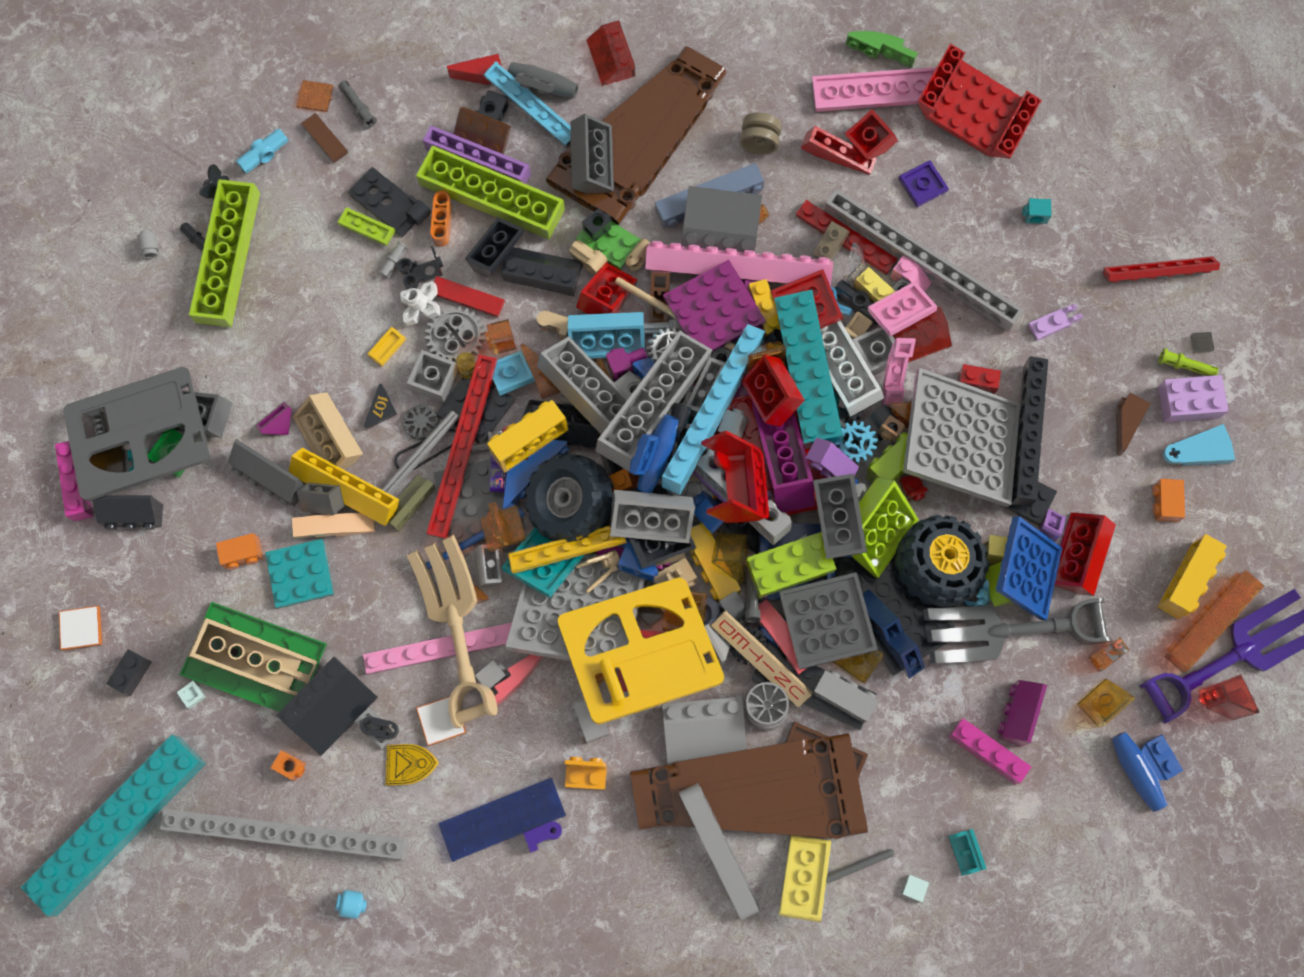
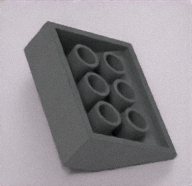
M689 186L681 245H699L700 248L713 246L717 247L718 250L733 248L737 252H744L745 250L755 251L762 195Z

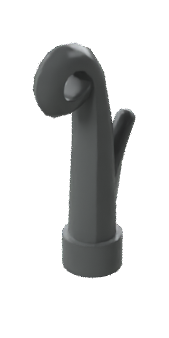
M744 566L740 570L739 578L742 583H746L745 621L757 623L761 621V613L758 609V594L747 566Z

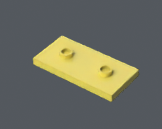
M796 835L790 836L779 916L821 923L831 840Z

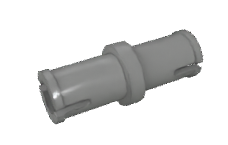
M398 241L392 253L386 257L387 261L379 273L389 279L408 247Z

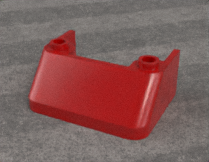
M727 430L701 441V445L714 451L715 464L725 470L728 501L707 509V514L726 523L761 521L768 518L769 506L765 466L761 450Z

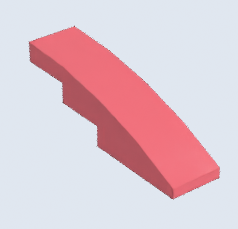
M530 654L508 668L511 676L494 686L498 691V694L495 695L497 706L504 702L525 682L543 656Z

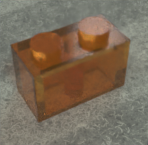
M509 319L486 324L488 329L485 332L489 349H493L495 355L516 350Z

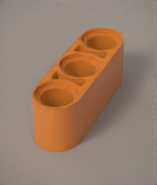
M438 191L433 197L430 233L434 244L438 247L446 246L450 238L452 202L446 191ZM440 217H445L444 220H438ZM438 234H444L442 237H436Z

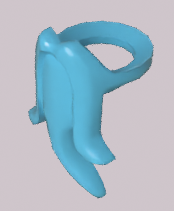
M986 579L983 587L979 589L977 594L978 601L970 602L966 600L963 603L969 607L989 605V581Z

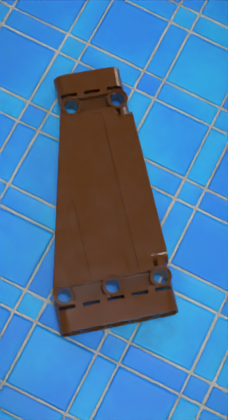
M685 46L674 61H671L657 75L602 120L612 125L613 192L583 193L572 188L571 163L568 165L564 164L565 162H571V146L560 154L558 163L546 178L547 184L592 212L599 208L610 216L612 222L620 225L629 210L635 207L639 196L642 197L703 113L708 100L713 97L715 89L727 74L726 69L694 49ZM629 197L631 200L625 201L624 198Z
M849 733L740 750L630 771L639 830L666 825L695 827L679 792L698 783L721 830L834 839L868 833ZM829 739H831V745H832V750H833V752H831V747H830ZM820 741L824 742L826 746L823 753H818L815 749V745ZM833 759H834V761H835V766H836V771H837V772H835ZM659 769L667 772V778L663 781L658 780L655 776L656 771ZM649 770H651L652 773V784L650 782ZM837 779H838V782H839L840 793H839V789H838ZM826 782L833 784V791L829 794L823 791V785ZM652 790L655 791L657 804H654ZM671 810L674 813V818L671 821H665L662 817L664 811ZM655 811H658V814H659V820H660V823H659V824H657V818H656V812H655ZM845 820H846V825H847L848 833H846ZM834 823H839L841 826L838 834L831 833V826Z

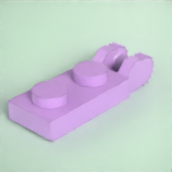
M1072 304L1030 322L1028 327L1036 341L1068 328L1071 324L1081 320L1083 316L1080 313L1070 319L1067 318L1066 314L1077 309V305Z

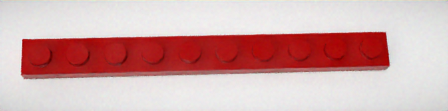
M478 354L426 534L442 539L447 538L497 365V358Z

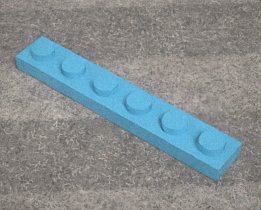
M497 62L484 74L488 81L508 96L509 99L565 147L571 142V129L566 121L530 90L521 87L520 83L515 82L516 78Z

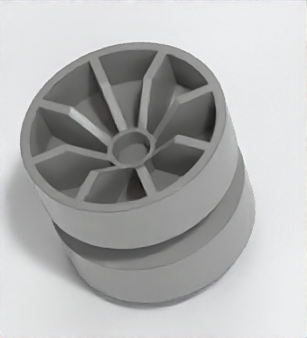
M770 682L754 686L746 699V715L749 722L755 728L763 731L775 730L784 723L789 707L786 692L779 685Z

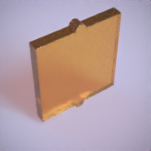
M303 80L301 90L298 92L297 108L328 112L334 85Z

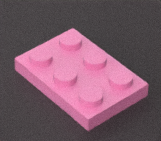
M915 281L868 307V312L889 336L937 311L936 304Z

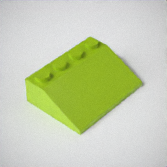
M882 478L875 479L859 502L867 553L851 555L876 578H879L895 555L898 543L903 535L919 521L896 482Z

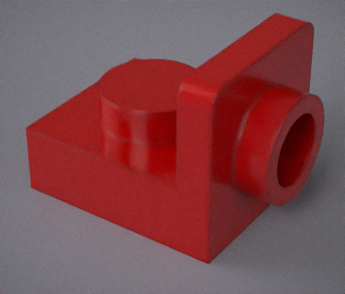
M909 475L899 480L908 502L911 500L917 502L924 499L929 491L927 487L924 488L919 477Z

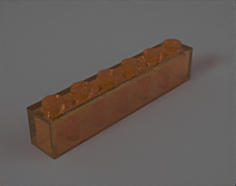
M1247 570L1233 574L1229 579L1231 583L1227 587L1224 585L1217 592L1218 597L1215 601L1213 599L1210 600L1204 607L1206 611L1203 614L1199 613L1191 621L1194 624L1190 628L1186 627L1179 634L1181 638L1178 642L1174 641L1167 647L1166 650L1169 652L1164 657L1182 673L1189 671L1264 587Z

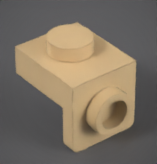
M857 311L845 329L850 338L854 339L865 334L873 321Z

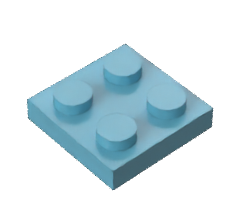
M522 350L497 361L493 381L500 396L535 382Z

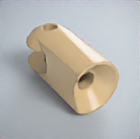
M642 238L627 256L625 263L629 266L630 270L637 271L646 262L647 246L650 243L648 240Z

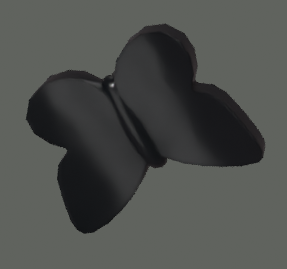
M211 164L207 171L208 179L204 181L199 194L207 199L212 198L214 201L218 180H229V177L221 176V170L215 164Z

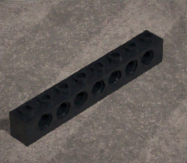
M1029 356L1023 366L1011 505L1030 508L1037 500L1049 360L1045 358Z

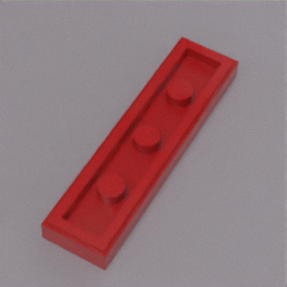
M438 276L434 280L438 292L436 297L499 318L505 304V299Z

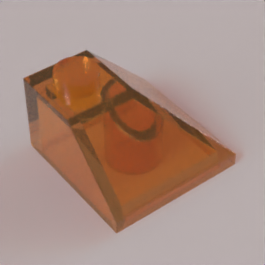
M776 341L767 342L757 347L748 355L747 373L764 354L780 358L785 365L786 346Z

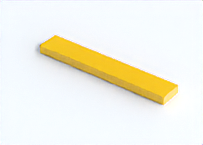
M610 526L595 530L587 538H583L584 536L582 535L576 537L578 541L567 542L566 539H560L508 554L511 572L515 574L627 543L626 537L610 536Z

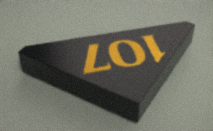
M382 383L377 388L364 423L366 430L397 415Z

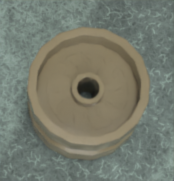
M756 112L746 115L742 122L739 145L743 150L756 155L775 153L779 147L782 122L777 117L767 113Z

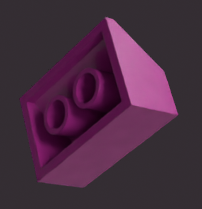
M1018 680L1011 684L1008 695H1011L1009 703L1006 702L1003 709L1005 718L1003 722H1000L997 733H1000V740L1021 747L1031 743L1046 692V684Z

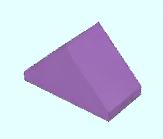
M1048 509L1038 530L1055 542L1062 535L1066 517Z

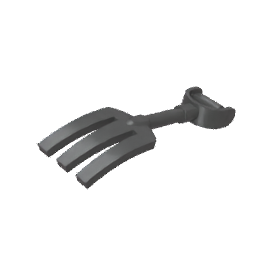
M1094 598L1081 601L1070 610L1067 617L1017 624L1002 623L997 613L989 605L924 609L925 621L983 620V625L926 631L928 642H986L987 646L929 653L931 664L996 660L1003 649L1004 639H1008L1011 636L1069 632L1076 641L1082 644L1095 645L1112 642V637H1108L1102 606L1105 603V599ZM1090 606L1095 638L1084 635L1077 627L1076 614L1081 607Z

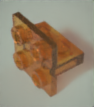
M496 502L488 504L490 512L487 513L488 516L481 518V523L489 552L525 539L519 510L516 505L501 510Z

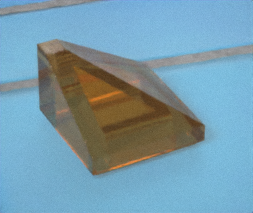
M473 583L477 604L488 601L489 597Z

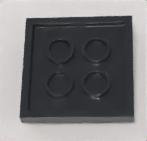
M468 369L437 411L436 415L443 420L450 411H454L460 419L473 371ZM493 384L490 386L475 441L479 444L487 441L488 432L495 430L515 402V398L507 393L500 396L496 386ZM459 419L453 425V427H455L456 429L459 423Z

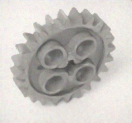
M451 306V311L449 312L444 308V314L440 313L438 318H432L433 323H427L430 329L425 330L426 334L429 335L425 337V340L428 342L426 344L427 348L431 349L430 353L456 361L458 366L460 365V360H463L465 364H467L468 357L474 360L473 354L478 355L479 351L477 349H483L481 343L486 342L485 337H483L486 335V332L483 330V323H480V317L475 318L474 311L469 314L468 308L462 312L461 306L458 307L457 311ZM455 322H462L459 326H454ZM445 324L450 325L455 335L459 336L460 341L466 346L465 348L461 347L455 336H452L451 331ZM440 332H447L443 337L438 336ZM467 335L473 336L470 340H464ZM454 345L457 346V349H456V350H454V351H450V350H449V348H450L451 346H454Z

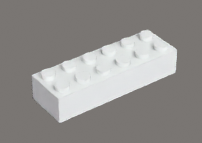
M841 321L821 328L832 386L850 417L883 399L884 396L880 386Z

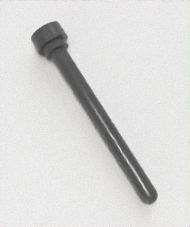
M892 849L885 850L827 875L826 884L894 856V851Z

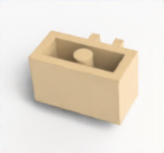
M683 558L660 571L658 576H655L654 585L675 578H683L690 589L696 585L697 576L687 559Z

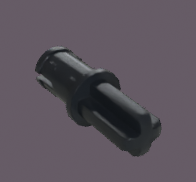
M188 222L182 223L180 230L189 238V242L195 244L203 253L205 239L202 237V233L196 231Z

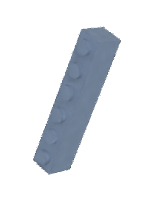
M753 163L694 187L758 194L764 188V179L757 164ZM688 189L655 202V211L663 228L674 227L678 222L684 221Z

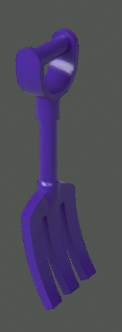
M1295 588L1232 624L1231 638L1234 647L1228 653L1183 677L1172 673H1163L1139 685L1141 689L1144 688L1163 716V724L1182 715L1189 708L1192 690L1201 686L1204 681L1234 663L1244 660L1249 666L1264 672L1304 649V635L1265 655H1262L1260 652L1282 636L1304 623V609L1251 637L1247 633L1299 600L1301 596ZM1166 680L1178 689L1181 703L1176 711L1173 710L1155 681Z

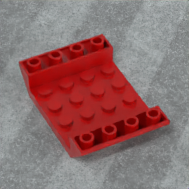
M950 43L917 101L927 120L984 155L1010 159L1042 100L1028 91L1019 96L964 62L962 58L965 52Z

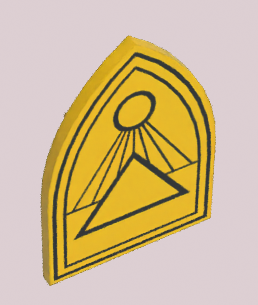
M387 745L385 785H409L420 782L433 772L439 762L431 752L419 745Z

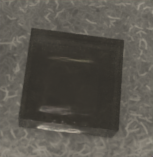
M1211 332L1192 333L1190 335L1193 353L1212 352L1214 350Z

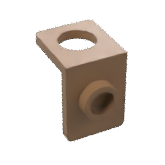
M890 415L877 433L884 440L894 443L905 425ZM895 423L898 427L897 432L887 427V425Z

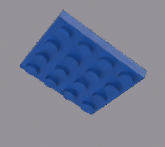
M1020 516L1012 517L996 591L1039 620H1047L1062 547Z

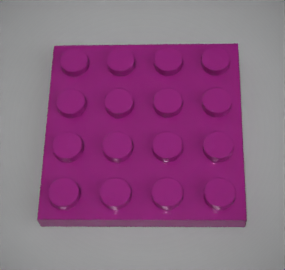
M730 260L663 294L666 303L684 333L712 349V352L740 338L747 324L756 328L766 324L765 318Z

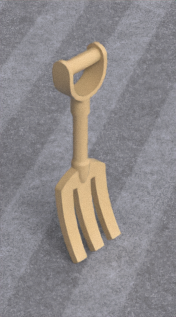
M452 535L443 539L442 542L452 564L461 599H459L451 573L436 542L426 546L424 549L433 568L443 606H441L437 590L419 551L416 550L409 553L407 558L419 583L428 618L437 622L448 623L451 629L460 685L451 693L449 715L453 726L459 729L468 721L487 714L489 716L496 715L498 708L493 691L488 686L476 683L473 667L470 665L462 624L463 617L476 605L477 597L462 551L455 536ZM477 689L481 693L483 703L462 710L464 697L469 691Z

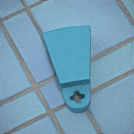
M1224 424L1170 444L1163 451V458L1167 463L1182 464V466L1228 464L1235 460L1232 442ZM1172 450L1178 453L1175 458L1169 455Z

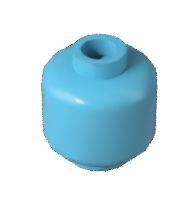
M344 890L342 894H338L335 911H338L340 917L357 919L360 913H365L367 900H363L362 892Z

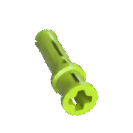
M1167 348L1162 349L1158 359V364L1162 365L1164 363L1173 366L1174 369L1182 368L1205 376H1216L1219 371L1218 367L1186 358L1183 353L1176 354L1168 351Z

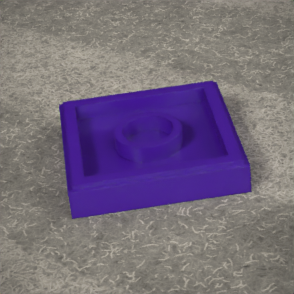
M930 160L900 175L898 178L917 208L949 190Z

